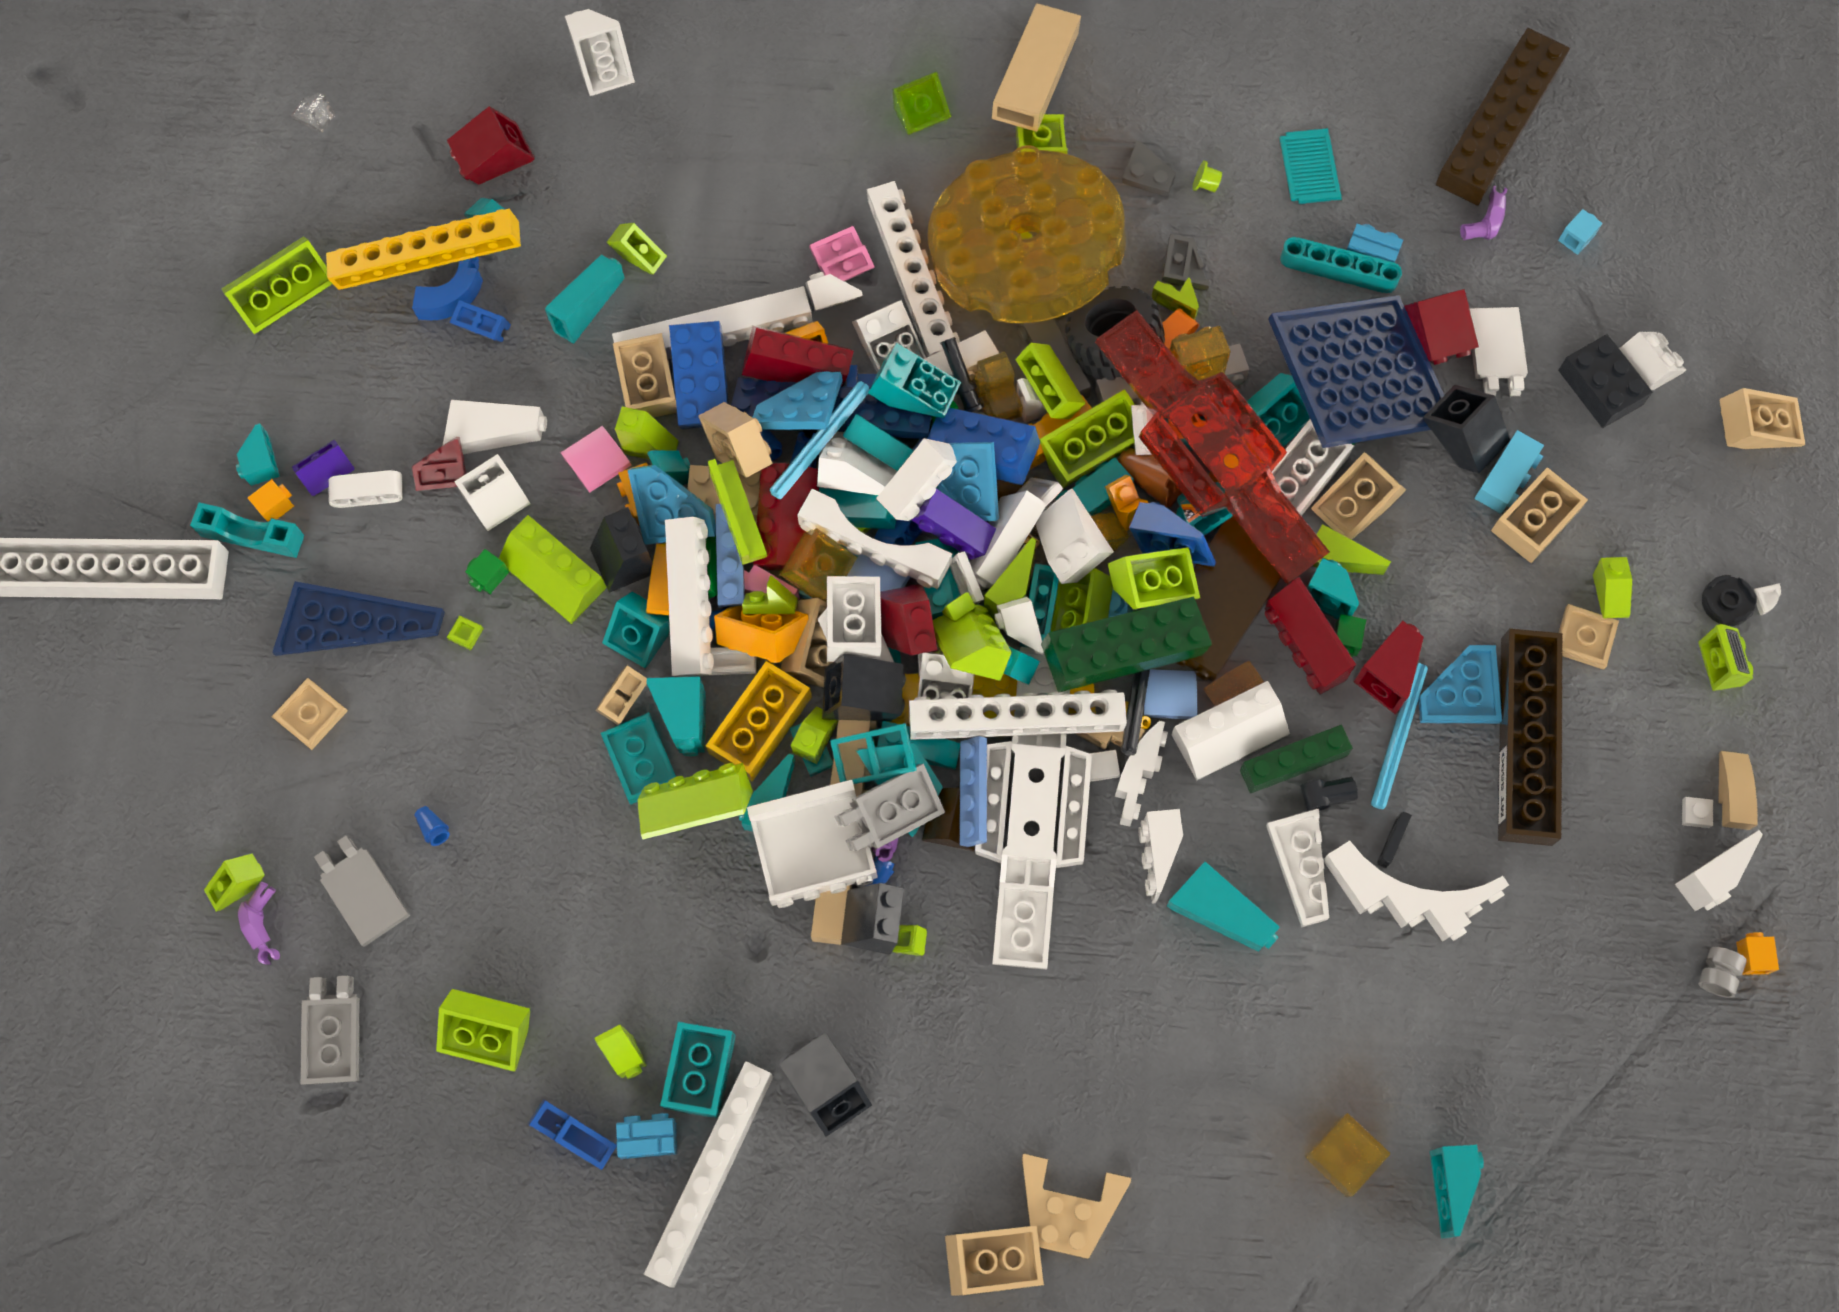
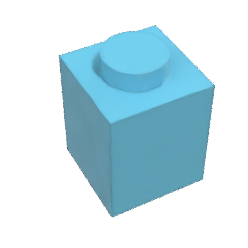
M1582 209L1566 226L1558 241L1578 255L1595 237L1602 222L1593 214Z

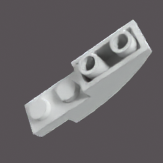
M1159 721L1143 736L1138 743L1137 753L1134 756L1130 755L1125 764L1115 797L1125 799L1120 820L1121 825L1130 827L1133 819L1138 820L1141 804L1136 803L1138 794L1143 795L1147 780L1142 777L1152 779L1154 771L1159 772L1162 756H1158L1160 746L1165 747L1168 734L1167 731H1163L1165 722Z

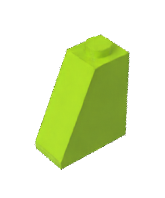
M621 407L615 431L625 455L649 459L647 452L652 450L677 451L678 439L648 412Z

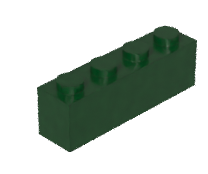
M1341 724L1247 760L1241 766L1240 772L1250 794L1343 759L1349 755L1353 747Z

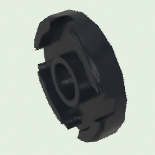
M1732 575L1716 577L1706 585L1702 593V605L1706 614L1713 621L1727 626L1744 623L1753 615L1755 604L1757 603V596L1751 585L1740 577H1731Z

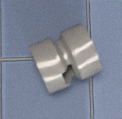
M1711 947L1706 959L1708 968L1703 969L1698 985L1718 996L1735 997L1740 983L1736 977L1743 974L1747 959L1735 951L1722 947Z

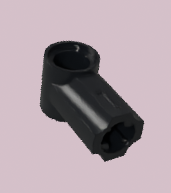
M1352 776L1326 782L1324 780H1313L1300 786L1307 812L1315 809L1321 811L1329 808L1331 805L1358 799L1357 785Z

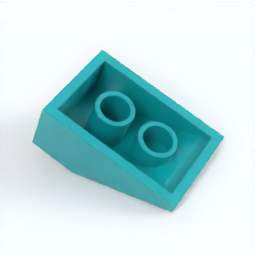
M1477 1145L1444 1146L1430 1151L1441 1239L1461 1236L1481 1176V1169L1484 1167L1483 1155L1481 1151H1478Z

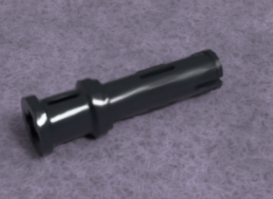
M952 337L940 342L953 377L961 382L956 395L960 396L964 407L963 411L974 412L985 407L978 397L976 391L977 384L974 381L971 382L956 338Z

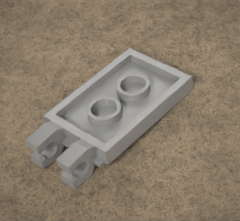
M924 764L916 765L917 770L914 772L897 775L853 798V802L849 803L850 809L834 816L838 826H847L858 821L862 833L846 840L850 851H858L866 846L878 849L945 813Z
M344 836L337 842L347 858L336 865L324 851L314 856V858L324 871L320 875L322 877L320 879L321 883L360 944L365 947L407 919L410 914L370 852L366 849L363 850V848L358 850L352 839Z
M337 976V995L325 996L327 993L326 978H310L309 997H307V1000H302L301 1085L359 1082L360 998L357 997V994H353L354 977Z

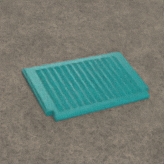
M1328 128L1286 132L1285 136H1280V145L1291 201L1305 204L1342 200Z

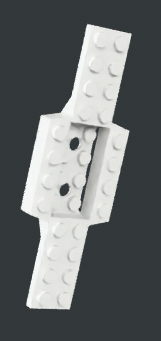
M1021 647L1020 652L1039 660L1040 663L1029 685L1018 680L1016 696H1021L1024 693H1036L1037 696L1048 695L1051 692H1058L1044 652ZM1070 690L1063 691L1062 693H1064V695L1070 694ZM1069 707L1064 709V712L1067 715ZM1015 709L1014 717L1019 718L1024 715L1020 710ZM1047 709L1037 710L1040 716L1046 717L1050 715ZM1067 734L1013 735L1012 741L987 745V843L976 845L975 854L1001 863L993 965L1047 970L1056 868L1080 865L1084 861L1092 754L1066 746ZM1011 752H1014L1015 761L1007 846L1003 849ZM1064 756L1057 853H1055L1053 846L1060 761ZM1033 768H1039L1044 773V779L1039 783L1032 782L1028 777L1029 771ZM1029 821L1036 822L1040 827L1039 833L1035 836H1029L1024 832V825Z

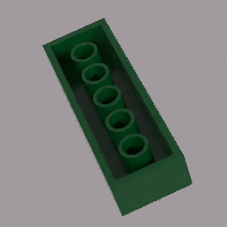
M1194 596L1049 632L1041 643L1058 693L1202 656L1212 645Z

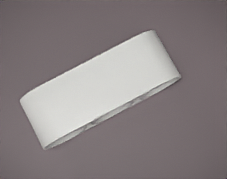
M389 470L348 474L329 478V505L333 507L345 508L394 503L403 499L402 474L398 471Z

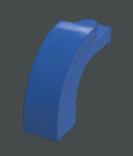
M479 257L459 261L455 276L444 285L438 287L416 286L412 309L418 320L449 318L453 316L459 300L468 304L474 301L483 282L478 270Z

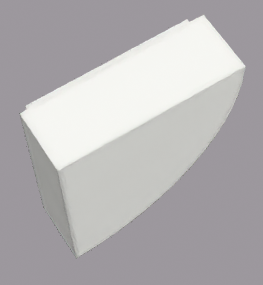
M1780 583L1754 589L1757 596L1756 605L1760 615L1768 613L1776 606L1781 595Z

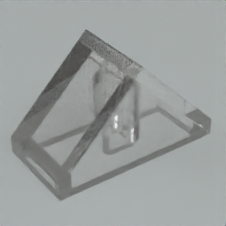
M318 93L304 98L291 117L322 133L335 114L325 95Z

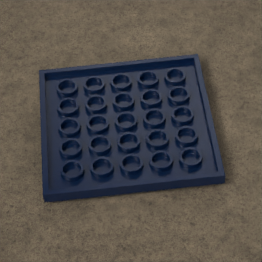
M1399 295L1276 312L1269 316V323L1322 448L1431 430L1423 417L1444 396V393Z

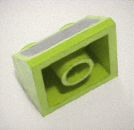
M1723 624L1716 625L1698 642L1713 691L1741 687L1753 679V666L1747 660L1745 653L1746 644L1743 637H1740L1737 628Z

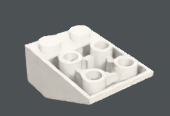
M901 300L852 322L861 344L877 373L896 343L921 358H926Z
M940 649L923 653L918 697H929L930 700L941 699L944 696H955L957 699L968 698L973 692L975 674L951 669ZM959 712L956 714L957 717L962 720H966L969 718V714L967 712ZM932 713L930 715V718L935 721L944 718L940 713Z
M1180 809L1147 812L1144 820L1141 821V827L1138 828L1139 841L1145 844L1144 853H1142L1143 869H1148L1145 890L1146 895L1151 896L1152 903H1156L1161 894L1183 837Z

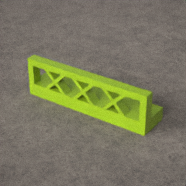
M715 459L708 461L709 473L742 565L767 557L734 461L731 460L717 465Z

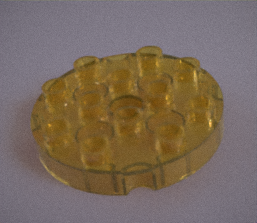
M1031 145L1021 146L1014 152L987 160L973 161L967 166L965 172L945 189L931 213L928 224V245L935 275L944 291L961 307L970 312L977 309L986 310L992 314L995 321L1032 323L1068 314L1099 295L1109 284L1108 271L1122 263L1126 248V227L1120 195L1112 182L1098 167L1072 155L1039 150ZM1028 231L1038 233L1036 236L1028 239H1022L1020 235Z

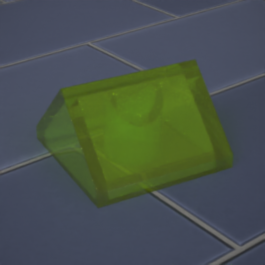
M936 71L893 88V108L908 135L952 118Z

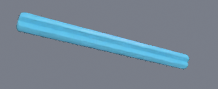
M859 381L832 413L827 429H819L773 484L770 491L777 499L784 497L868 395L869 386L866 383Z
M1421 663L1417 664L1410 696L1399 710L1373 794L1371 806L1378 809H1384L1387 805L1428 670L1427 666Z

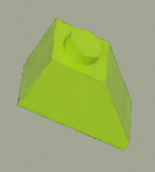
M635 223L620 224L606 242L624 260L651 275L656 272L667 257Z
M1627 557L1601 558L1593 573V579L1602 617L1629 618L1631 612L1632 575Z
M817 706L804 719L791 743L793 754L815 764L818 763L839 721L822 719L823 709Z
M253 854L244 855L224 861L204 891L217 912L253 891L265 875Z

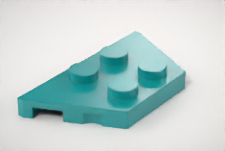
M910 742L915 766L924 764L935 791L939 795L943 788L916 744ZM903 743L875 747L881 773L908 767ZM868 748L855 750L869 773L874 775ZM895 776L877 779L874 781L877 785H880L892 779ZM919 827L908 832V834L911 837H913L918 831Z

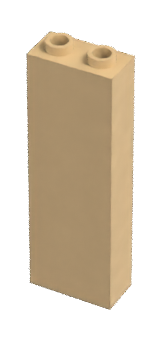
M1036 3L993 101L992 119L1038 131L1079 33L1080 15Z

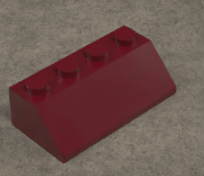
M752 325L741 375L765 381L800 382L816 372H841L843 379L841 386H844L849 374L854 351L846 347Z
M773 463L761 470L756 525L767 557L753 561V565L765 570H813L816 532L811 534L801 528L798 522V513L811 489L819 492V487H817V468L807 467L782 499L774 497L771 494L770 488L790 464Z
M1300 577L1296 578L1268 600L1265 607V616L1271 625L1274 624L1278 629V635L1283 645L1289 646L1293 653L1292 657L1295 664L1299 668L1302 667L1305 671L1309 686L1313 690L1316 689L1319 695L1345 682L1356 666V663Z

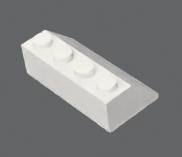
M589 9L565 16L590 96L634 83L619 21Z
M1266 681L1176 725L1172 732V737L1196 780H1199L1288 736L1290 732L1282 705L1271 685Z

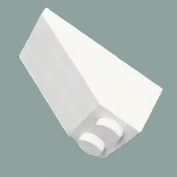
M833 438L826 444L819 457L817 487L879 495L898 471L854 443L847 442L843 438Z
M1073 489L1068 490L1047 508L1035 523L1047 561L1061 584L1077 583L1114 552Z
M827 576V662H834L843 654L880 660V577Z
M1760 830L1675 884L1694 911L1705 907L1708 911L1731 897L1728 892L1738 885L1763 835Z

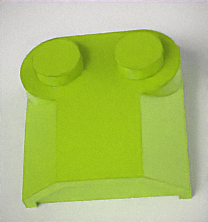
M1044 114L1037 132L1016 126L1017 156L1021 162L1035 164L1041 157L1065 155L1068 153L1065 140L1064 114Z

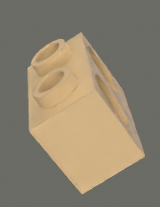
M628 665L625 666L595 711L613 723L620 724L646 686L647 678Z

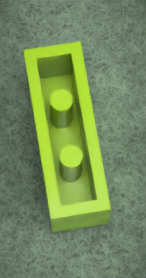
M1030 343L1015 359L1051 418L1071 419L1086 404L1050 345Z

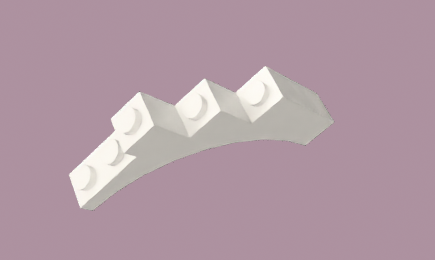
M1351 841L1327 854L1324 858V863L1359 914L1367 910L1372 914L1385 904L1401 928L1407 924L1412 928L1425 920L1426 917L1442 942L1449 937L1455 941L1466 934L1467 931L1464 928L1471 923L1469 918L1483 909L1480 904L1487 900L1491 904L1505 895L1502 890L1509 886L1502 876L1483 886L1462 891L1442 892L1420 889L1402 883L1380 871L1362 856Z

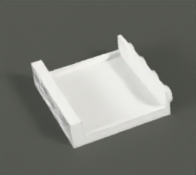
M852 780L747 807L772 906L777 905L778 908L787 907L794 903L793 900L804 898L805 901L813 900L820 897V893L830 891L832 894L845 891L847 889L846 886L853 884L865 886L873 883V879L878 878L869 846L858 851H850L847 846V839L862 833L858 821L847 826H838L834 817L851 808L849 803L853 802L852 799L856 797Z

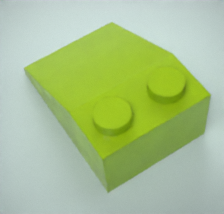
M1033 537L984 596V607L988 609L994 621H996L994 614L998 613L997 605L1027 597L1036 547V540Z

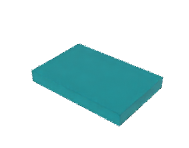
M649 712L600 733L630 805L638 802L637 799L646 785L654 782L659 784L667 783L670 779L676 777Z

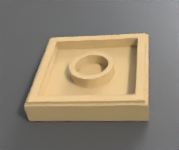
M1568 604L1558 632L1563 633V657L1604 670L1607 667L1619 620L1603 618L1601 614Z
M307 678L273 714L272 718L313 750L348 710Z

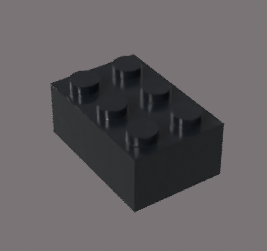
M1608 334L1567 356L1558 369L1602 429L1643 406L1653 393Z

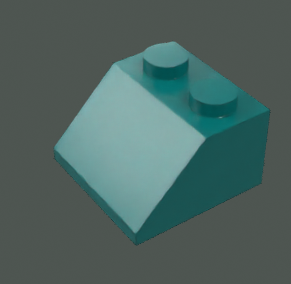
M1322 558L1307 590L1322 613L1337 620L1340 614L1353 616L1359 601L1347 569L1342 568L1341 564L1334 560Z
M632 591L616 602L602 643L641 667L646 668L667 639L670 632L669 615L647 614V599Z

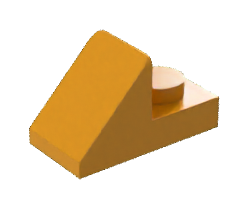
M1124 475L1106 485L1105 489L1121 528L1126 532L1130 529L1129 527L1139 502L1148 503V501L1139 498L1131 476Z

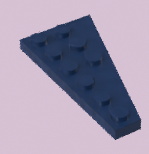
M295 581L272 653L275 656L438 636L445 611L442 608Z

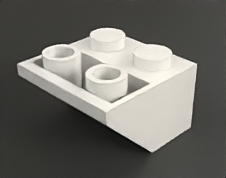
M1638 332L1619 348L1651 390H1655L1686 371L1682 365L1684 363L1683 359L1678 353H1672L1667 346L1669 344L1668 340L1661 333Z
M498 454L454 481L487 531L530 505L524 492Z

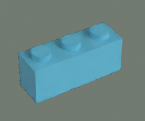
M1517 430L1474 499L1500 514L1506 506L1510 508L1519 497L1515 493L1517 488L1521 487L1523 489L1531 477L1527 472L1531 467L1536 469L1543 458L1539 453L1544 445Z

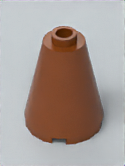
M1129 448L1127 451L1124 450L1118 459V462L1133 477L1134 482L1161 505L1171 507L1177 501L1178 496L1183 492V487H1181L1183 479L1188 481L1191 472V463L1186 459L1162 454L1136 455L1134 448Z

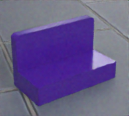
M335 440L292 466L294 472L312 496L329 487V478L347 475L354 471L353 465Z

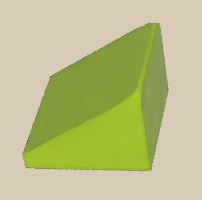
M965 592L946 605L942 613L953 621H957L976 606L969 593Z
M899 925L898 942L892 952L923 956L927 930L918 925Z

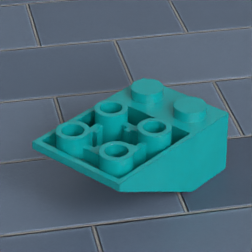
M896 343L885 358L868 394L890 407L944 418L961 382Z

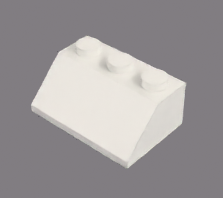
M924 438L876 499L895 519L905 521L913 519L919 513L920 507L925 500L934 495L938 484L951 474L952 467L957 462L952 446L948 443Z

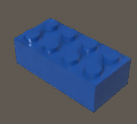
M720 321L669 325L678 426L681 429L702 428L703 426L698 415L723 402L729 404Z
M949 408L944 418L936 417L927 439L943 443L994 442L996 479L1023 485L1040 445L1035 426Z

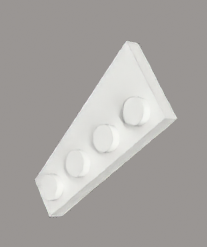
M1319 809L1269 822L1266 825L1301 927L1329 919L1327 890L1324 880V859L1322 858L1321 849L1322 838L1319 828Z

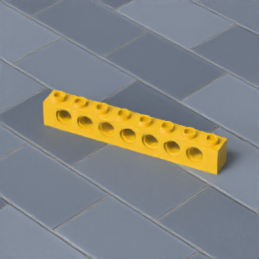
M500 209L489 214L475 215L472 218L460 221H451L448 224L430 226L427 229L415 232H406L402 235L385 237L374 242L361 243L349 248H340L326 253L327 278L338 290L520 247L519 221L510 209Z

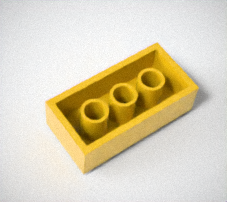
M766 661L706 744L709 754L724 764L733 763L737 765L743 763L748 779L753 782L787 734L789 728H791L812 698L810 688Z

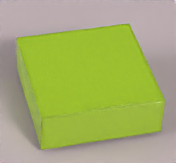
M459 615L447 638L464 648L472 650L484 628Z

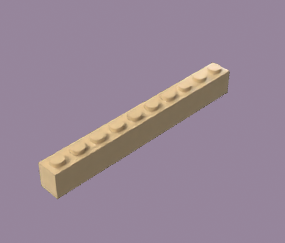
M839 720L836 739L876 730L877 721ZM866 738L838 744L847 780L871 775L855 751L859 748H868ZM835 759L833 760L830 785L840 783ZM865 782L854 784L856 797L868 791L864 790ZM852 885L846 886L847 889L839 893L832 894L830 891L820 893V897L816 898L811 932L813 942L841 945L847 891L852 890Z

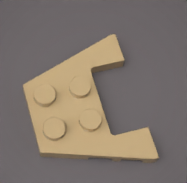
M1023 1154L1022 1163L1030 1226H1037L1039 1248L1089 1259L1131 1183V1178L1105 1173L1101 1200L1096 1202L1044 1190L1043 1183L1048 1159Z

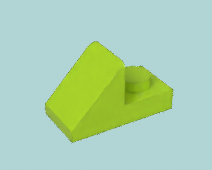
M1188 277L1180 291L1168 283L1164 284L1157 281L1152 291L1151 297L1153 300L1173 312L1181 308L1195 320L1199 305L1190 278Z
M770 575L767 583V593L762 591L746 593L742 603L743 614H795L798 598Z

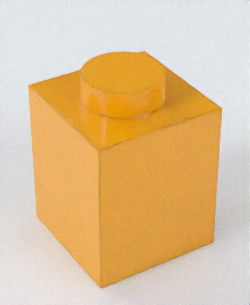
M272 479L248 497V500L267 522L271 519H279L294 507L289 500L292 496L283 484L278 487Z
M1755 932L1746 934V938L1736 942L1738 953L1747 959L1742 975L1770 974L1779 970L1774 937H1764L1763 933Z

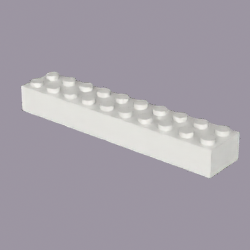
M0 538V597L222 599L229 551L218 540Z

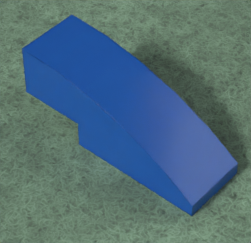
M544 1099L528 1122L533 1128L601 1170L617 1147L616 1144Z

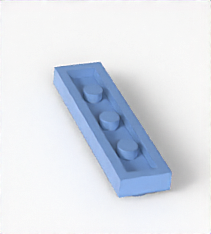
M715 504L718 606H742L745 598L744 565L741 563L721 504Z
M981 736L960 742V845L965 847L987 843V738Z

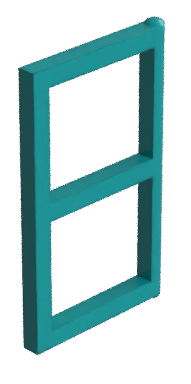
M906 723L830 740L840 783L848 780L846 779L838 744L866 738L874 775L851 779L853 785L917 770ZM900 730L908 767L881 773L872 736Z

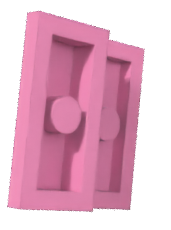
M854 226L809 245L811 253L824 276L831 274L842 281H847L875 268Z
M603 426L561 452L564 460L572 468L589 493L618 475L619 472L632 466Z

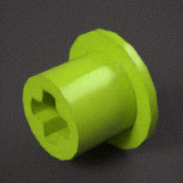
M1204 160L1196 173L1193 191H1197L1200 187L1214 193L1220 184L1222 172L1208 167V162Z

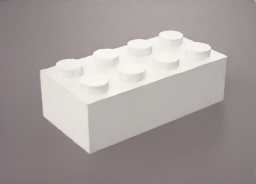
M1309 420L1253 488L1249 501L1258 510L1290 531L1348 459L1354 445L1345 444L1322 448L1313 424Z

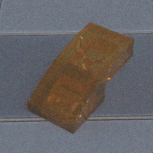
M1247 661L1203 689L1214 706H1217L1264 683V680L1253 664Z

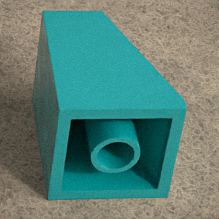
M700 677L647 678L649 690L678 752L689 757L697 756L698 753H705L706 691Z

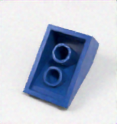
M1139 502L1129 528L1142 554L1189 547L1192 563L1215 566L1216 561L1204 535L1164 505L1156 502Z

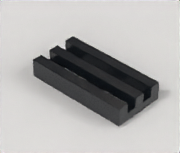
M1403 811L1396 817L1377 865L1387 868L1392 863L1412 817L1411 814Z

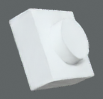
M1693 797L1683 798L1682 825L1702 828L1712 827L1713 800Z

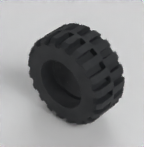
M1112 286L1108 287V290L1102 291L1100 289L1095 291L1094 295H1088L1083 298L1081 304L1077 303L1067 319L1065 333L1073 358L1085 374L1093 375L1094 378L1101 380L1103 378L1115 380L1118 377L1125 379L1130 374L1135 373L1136 375L1142 372V368L1145 366L1148 368L1153 363V358L1157 359L1165 343L1164 327L1156 302L1149 294L1143 293L1142 290L1137 288L1132 290L1129 286H1122L1121 288ZM1118 329H1127L1121 334L1111 337H1103L1104 335Z

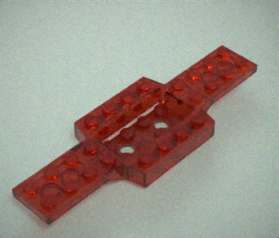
M1138 310L1096 339L1095 343L1153 415L1138 437L1202 518L1227 508L1287 585L1330 553L1283 494L1272 473L1287 454V451L1223 372L1200 381L1181 366ZM1193 415H1203L1206 419V424L1203 427L1194 426L1191 421ZM1164 418H1168L1212 472L1225 489V495ZM1229 454L1236 456L1238 466L1235 468L1227 467L1224 463V457Z

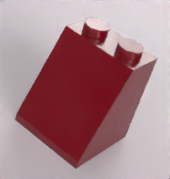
M490 106L447 139L451 148L450 154L460 166L459 172L462 177L478 185L535 160L518 124Z
M1465 289L1404 305L1427 358L1433 362V365L1447 362V356L1454 354L1456 358L1471 355L1470 350L1479 347Z
M917 584L881 591V634L887 647L909 655L936 651L937 644L930 603L922 585Z
M1402 620L1366 662L1354 680V683L1395 715L1411 693L1424 639L1419 629Z

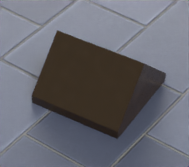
M942 788L938 797L945 813L925 823L922 841L974 851L976 845L970 847L960 845V788Z

